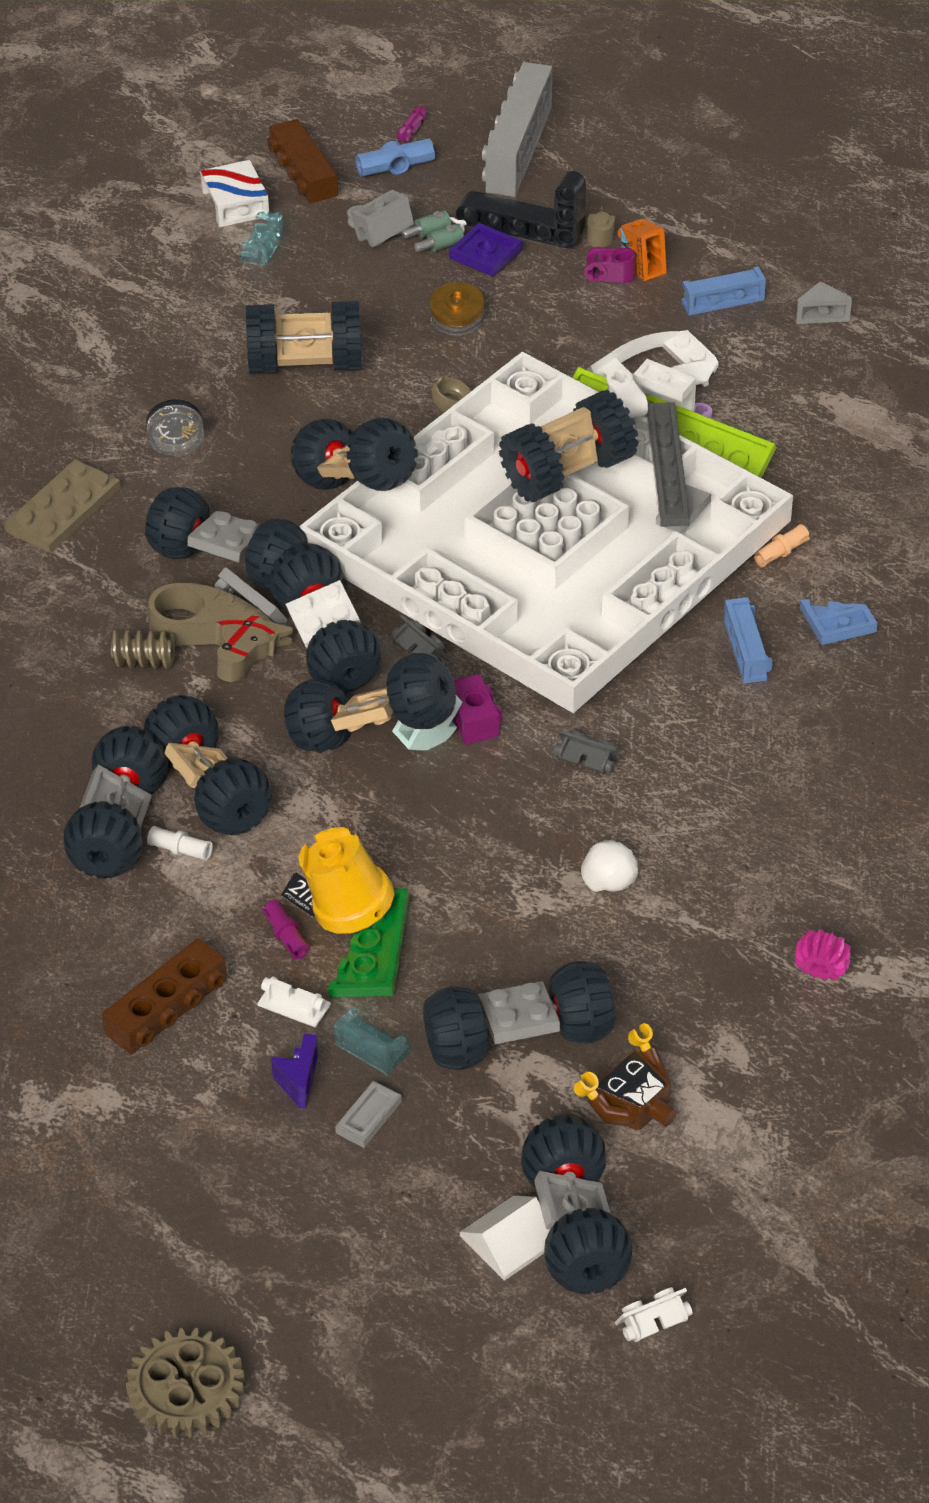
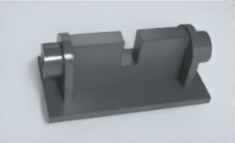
M404 615L400 616L404 624L392 631L395 643L408 653L417 645L410 654L428 653L439 658L442 657L446 662L449 661L443 651L445 645L435 635L428 637L425 634L426 629L417 620L409 621Z
M559 730L562 744L557 743L554 749V755H557L559 760L579 766L582 757L586 756L584 768L601 774H606V772L612 773L615 767L614 761L620 762L617 748L612 743L599 739L598 742L587 739L583 733L575 730H570V732Z

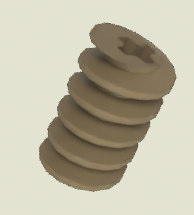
M114 630L111 638L112 661L114 662L115 660L119 668L124 667L127 661L130 668H135L139 662L140 667L146 669L151 662L154 669H158L161 663H163L165 669H170L175 658L174 633H172L171 639L167 640L164 631H161L159 639H155L153 631H149L147 639H143L141 630H138L135 639H131L129 630L125 631L123 638H119L118 631Z

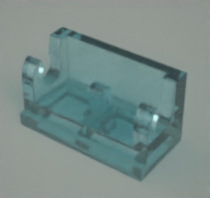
M282 212L257 213L256 218L265 219L267 224L255 223L249 240L243 241L241 245L245 248L239 255L240 261L268 265L283 234Z
M351 1008L340 1020L334 1023L335 1045L388 1076L410 1053V1046L405 1044L407 1038L401 1035L393 1040L364 1023L362 1018L357 1016L360 1011L356 1008Z

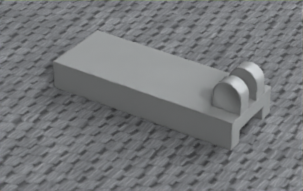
M227 567L218 575L220 579L215 583V588L230 594L235 592L247 603L264 613L273 623L284 625L288 621L276 606Z

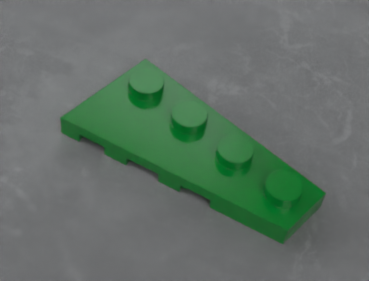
M407 888L394 889L391 907L385 915L370 927L360 930L358 934L354 933L350 941L351 948L346 958H342L338 966L339 973L335 981L331 980L327 988L330 998L394 996L409 904Z

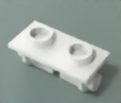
M274 976L271 978L266 977L263 980L261 989L265 993L257 1003V1006L315 1028L331 1005V1002L323 999L321 994H313L300 988L294 989L292 985L281 982Z
M673 1287L655 1294L653 1296L655 1301L643 1305L641 1300L622 1308L623 1314L615 1321V1324L618 1325L625 1322L626 1327L623 1328L624 1337L628 1342L631 1340L638 1342L659 1332L654 1321L656 1318H659L664 1330L688 1320V1316L692 1315L690 1304L687 1301L682 1303L680 1298L687 1290L684 1288L674 1292Z

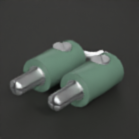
M445 210L436 211L431 215L416 219L415 226L402 230V236L405 239L418 235L420 238L427 237V240L415 243V250L421 252L430 248L433 252H437L454 246L464 237L463 232L465 229L463 226L466 225V222L449 217Z

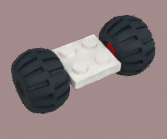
M311 543L295 545L291 550L288 548L283 552L284 558L278 557L274 562V569H271L269 576L270 588L275 600L284 609L288 610L307 649L306 662L311 677L336 683L342 688L344 693L360 689V686H365L378 671L381 659L380 646L376 636L360 622L342 585L343 576L338 560L329 550Z

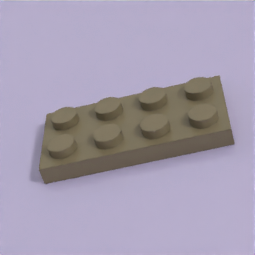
M75 459L4 523L5 532L51 553L121 489L120 479Z

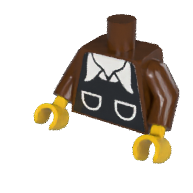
M643 1023L639 1025L643 1039L637 1035L635 1029L628 1034L629 1042L633 1046L640 1047V1052L634 1049L599 1082L594 1073L585 1072L581 1075L582 1081L579 1080L574 1084L575 1094L581 1097L588 1096V1103L605 1123L628 1126L634 1130H641L652 1119L667 1127L673 1122L677 1114V1110L668 1105L670 1102L671 1082L655 1046H650L648 1042L653 1035L652 1029L648 1024Z

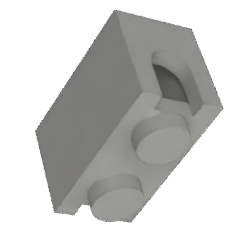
M390 190L351 212L357 239L361 242L365 239L368 240L369 245L372 247L383 244L388 238L401 234L402 230L414 224L408 197L394 190Z

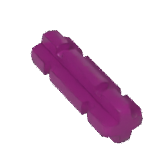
M416 106L397 131L399 142L407 143L410 141L427 117V109L425 107Z

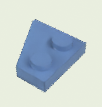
M803 599L800 602V610L821 645L877 632V622L865 604H842L840 602L828 601V607L810 605L809 599Z

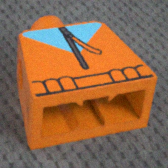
M639 219L622 225L618 230L621 248H630L635 252L636 274L643 281L666 274L664 228L646 219Z

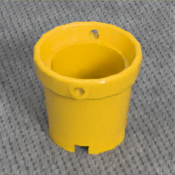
M338 827L330 828L314 835L317 842L310 848L305 843L301 848L298 858L299 865L313 897L312 906L317 922L324 930L336 934H349L366 929L379 921L391 907L394 898L393 884L384 871L374 864L356 833L351 835L349 829Z

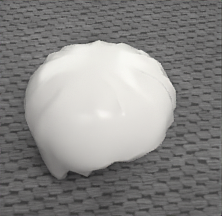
M604 840L590 848L581 865V874L585 884L594 892L602 890L610 892L620 891L628 888L635 882L638 875V862L632 850L622 843L615 842L614 840Z

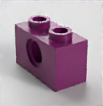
M480 674L455 679L453 682L456 689L455 695L462 701V704L453 721L464 745L498 737L499 723L503 722V716L499 705L495 706L493 703L490 685L484 684Z

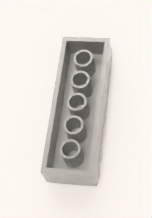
M523 62L520 70L515 71L513 86L508 88L507 101L503 100L501 115L496 116L495 129L490 130L488 145H484L482 151V161H486V166H484L482 172V182H486V193L516 197L552 109V66Z

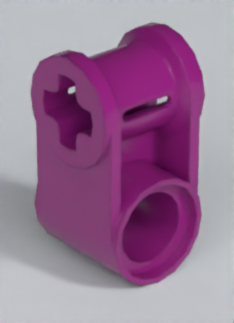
M593 247L587 252L586 259L588 263L585 266L584 275L588 280L592 282H618L623 284L632 282L635 279V252L632 249Z

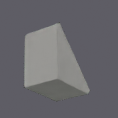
M820 281L797 299L796 324L850 321L852 298Z

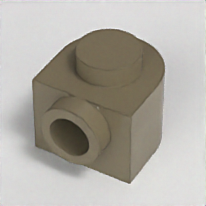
M603 211L597 214L589 213L587 242L593 247L603 248L609 246L613 242L615 234V216H610Z

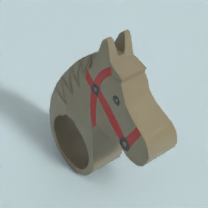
M195 583L167 584L156 589L149 598L148 627L149 631H153L154 637L159 639L161 631H164L167 640H170L172 633H174L175 645L177 646L219 645L216 673L224 681L235 682L241 680L256 661L268 656L273 657L277 647L292 644V638L287 635L293 633V628L273 623L264 613L246 601L211 586ZM170 609H184L196 615L184 620H174L164 617L161 613Z

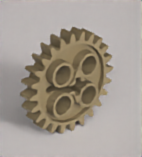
M180 1328L178 1337L174 1338L166 1331L165 1341L160 1342L154 1337L151 1338L152 1349L141 1346V1358H132L133 1369L127 1370L128 1382L126 1383L130 1407H135L137 1419L145 1417L147 1428L157 1423L159 1434H163L167 1428H172L173 1438L178 1436L180 1430H186L188 1438H192L193 1429L199 1428L205 1435L207 1434V1424L211 1423L219 1428V1416L230 1419L232 1417L231 1407L239 1408L240 1406L239 1396L244 1395L243 1382H245L241 1358L235 1357L233 1346L225 1348V1339L223 1337L213 1342L211 1331L206 1333L203 1338L199 1337L198 1328H194L191 1336H186L183 1328ZM189 1359H194V1360H195V1361H192V1362H186V1361L189 1360ZM165 1378L162 1381H156V1379ZM208 1384H216L215 1386H212V1387H207V1386H206V1385H208ZM195 1397L198 1398V1399L202 1402V1404L199 1403V1402L195 1399ZM178 1403H186L182 1406H176Z

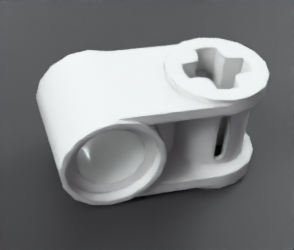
M622 369L609 371L606 377L608 383L607 390L610 393L614 392L617 399H622L624 402L623 407H627L630 411L628 414L630 419L645 416L648 412L647 399L643 391L639 389L631 374Z

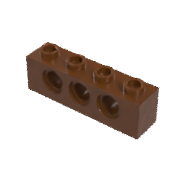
M197 938L102 1012L104 1034L131 1055L141 1047L147 1046L157 1034L165 1028L171 1027L181 1015L189 1009L195 1008L201 999L223 985L224 981L227 980L225 958Z

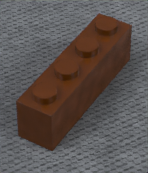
M295 119L269 126L268 148L271 153L274 152L277 156L279 165L281 167L284 166L289 179L295 182L299 194L304 195L309 204L338 196L336 172L299 120Z

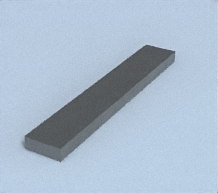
M675 402L648 403L647 422L660 527L690 526Z

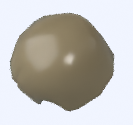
M440 377L436 383L434 382L431 397L433 405L440 412L444 413L471 391L461 380Z

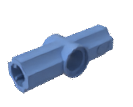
M430 138L402 145L399 142L390 141L384 144L380 150L358 154L355 156V164L360 177L387 171L399 175L407 171L410 166L433 161L435 159V151Z

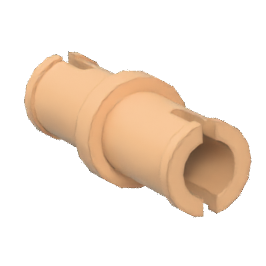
M799 524L784 535L778 534L774 536L772 542L754 553L756 563L760 567H765L779 557L790 555L792 549L810 540L808 530L805 526Z

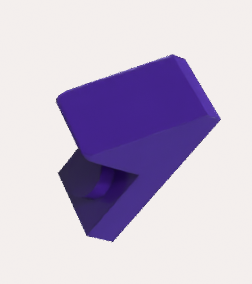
M304 1034L301 1047H295L293 1059L272 1057L271 1059L274 1080L299 1108L307 1107L319 1056L317 1035Z

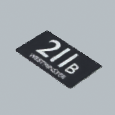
M295 872L281 895L311 917H315L312 906L313 897L308 883L303 876Z

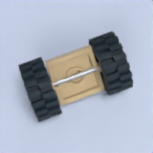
M359 301L331 302L333 331H331V312L276 315L275 329L274 304L246 305L249 374L277 373V363L278 366L333 364L332 343L334 371L362 370Z
M609 390L601 391L577 402L573 412L542 426H535L533 423L527 424L502 436V441L499 442V447L502 449L499 450V456L503 458L501 465L507 471L505 473L507 479L510 478L512 481V488H517L518 495L520 497L524 496V500L527 502H536L559 491L563 487L562 481L564 477L597 462L599 467L609 468L633 457L637 452L636 447L639 444V441L635 439L638 436V432L633 428V425H635L634 419H630L628 415L630 411L627 407H623L624 402L622 399H617L614 392L610 393Z

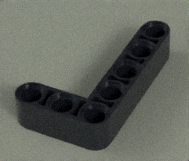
M576 171L567 172L555 190L554 209L471 191L466 194L457 208L456 216L458 220H464L468 226L475 227L478 223H481L507 235L562 248H572L585 228L586 181L583 175Z

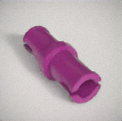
M279 900L269 901L264 905L265 908H262V913L274 928V936L278 941L283 942L293 960L304 958L308 954L307 951H310V947L299 933L297 922L288 916Z

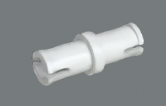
M152 826L147 837L148 845L171 850L173 855L182 856L185 854L204 861L210 858L213 849L212 842L188 836L187 832L181 830L173 832Z

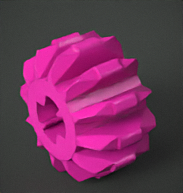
M819 929L818 932L808 930L806 935H802L797 942L795 965L801 968L802 973L812 975L813 979L818 977L823 981H827L828 978L838 980L839 976L844 975L845 971L848 970L851 961V946L844 943L843 937L834 936L833 932L825 933L822 929Z

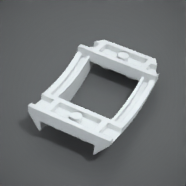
M688 330L654 333L632 340L615 349L588 367L587 370L607 377L609 371L622 369L629 372L633 378V374L621 363L646 350L663 347L680 363V365L671 367L672 369L696 377V385L702 384L706 387L709 385L708 380L712 372L715 374L719 364L715 355ZM637 385L639 389L643 391V387Z

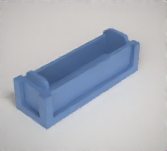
M759 266L753 267V270L688 282V280L683 281L682 286L685 292L681 303L688 315H694L763 301L765 298L766 278Z
M748 597L725 600L723 621L743 684L767 681L766 674L772 670L773 661L765 653L754 619L755 606L749 604Z

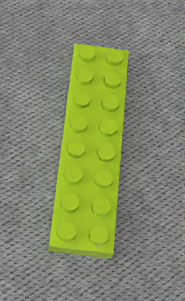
M580 367L577 368L573 379L598 392L608 389L606 377ZM644 393L647 403H667L665 400ZM675 405L679 435L762 478L777 448L775 443Z

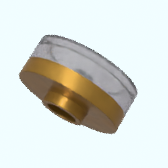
M452 282L439 287L430 298L431 321L437 330L448 335L460 336L474 332L482 325L485 317L484 298L481 291L477 287L464 282Z

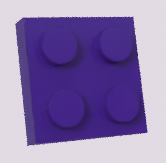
M478 223L449 250V258L494 276L523 249V241Z

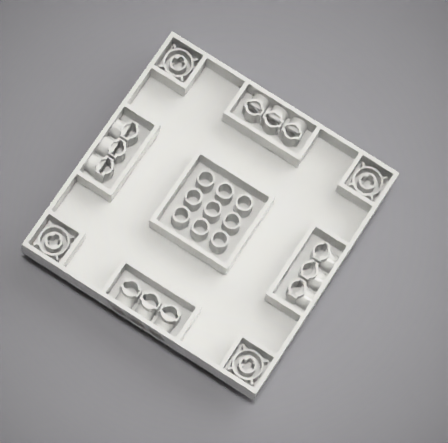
M521 352L414 436L416 442L414 449L418 450V458H415L414 461L417 464L411 477L405 483L388 491H376L356 481L299 527L307 535L308 543L319 545L329 550L336 557L345 580L413 620H417L430 630L574 713L791 521L793 495L679 435L685 484L711 493V502L682 533L660 527V525L656 524V516L659 513L647 417L640 416L633 418L635 422L633 428L638 432V436L635 439L639 441L636 447L637 452L633 457L609 468L599 467L598 462L565 476L562 481L563 487L559 491L536 502L525 501L524 496L520 497L518 495L517 488H512V481L510 478L507 479L505 475L507 471L505 468H502L501 461H503V458L499 456V450H502L499 447V442L502 441L501 437L527 424L533 423L535 426H542L573 412L577 402L598 393V391Z

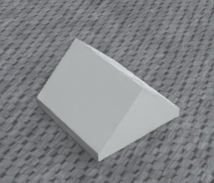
M512 1196L460 1231V1236L505 1281L544 1254L545 1240L550 1230L545 1227L541 1207L536 1197Z

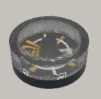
M172 399L161 402L154 406L147 415L146 427L149 444L162 455L175 457L189 454L196 450L204 439L201 412L194 404L188 401Z

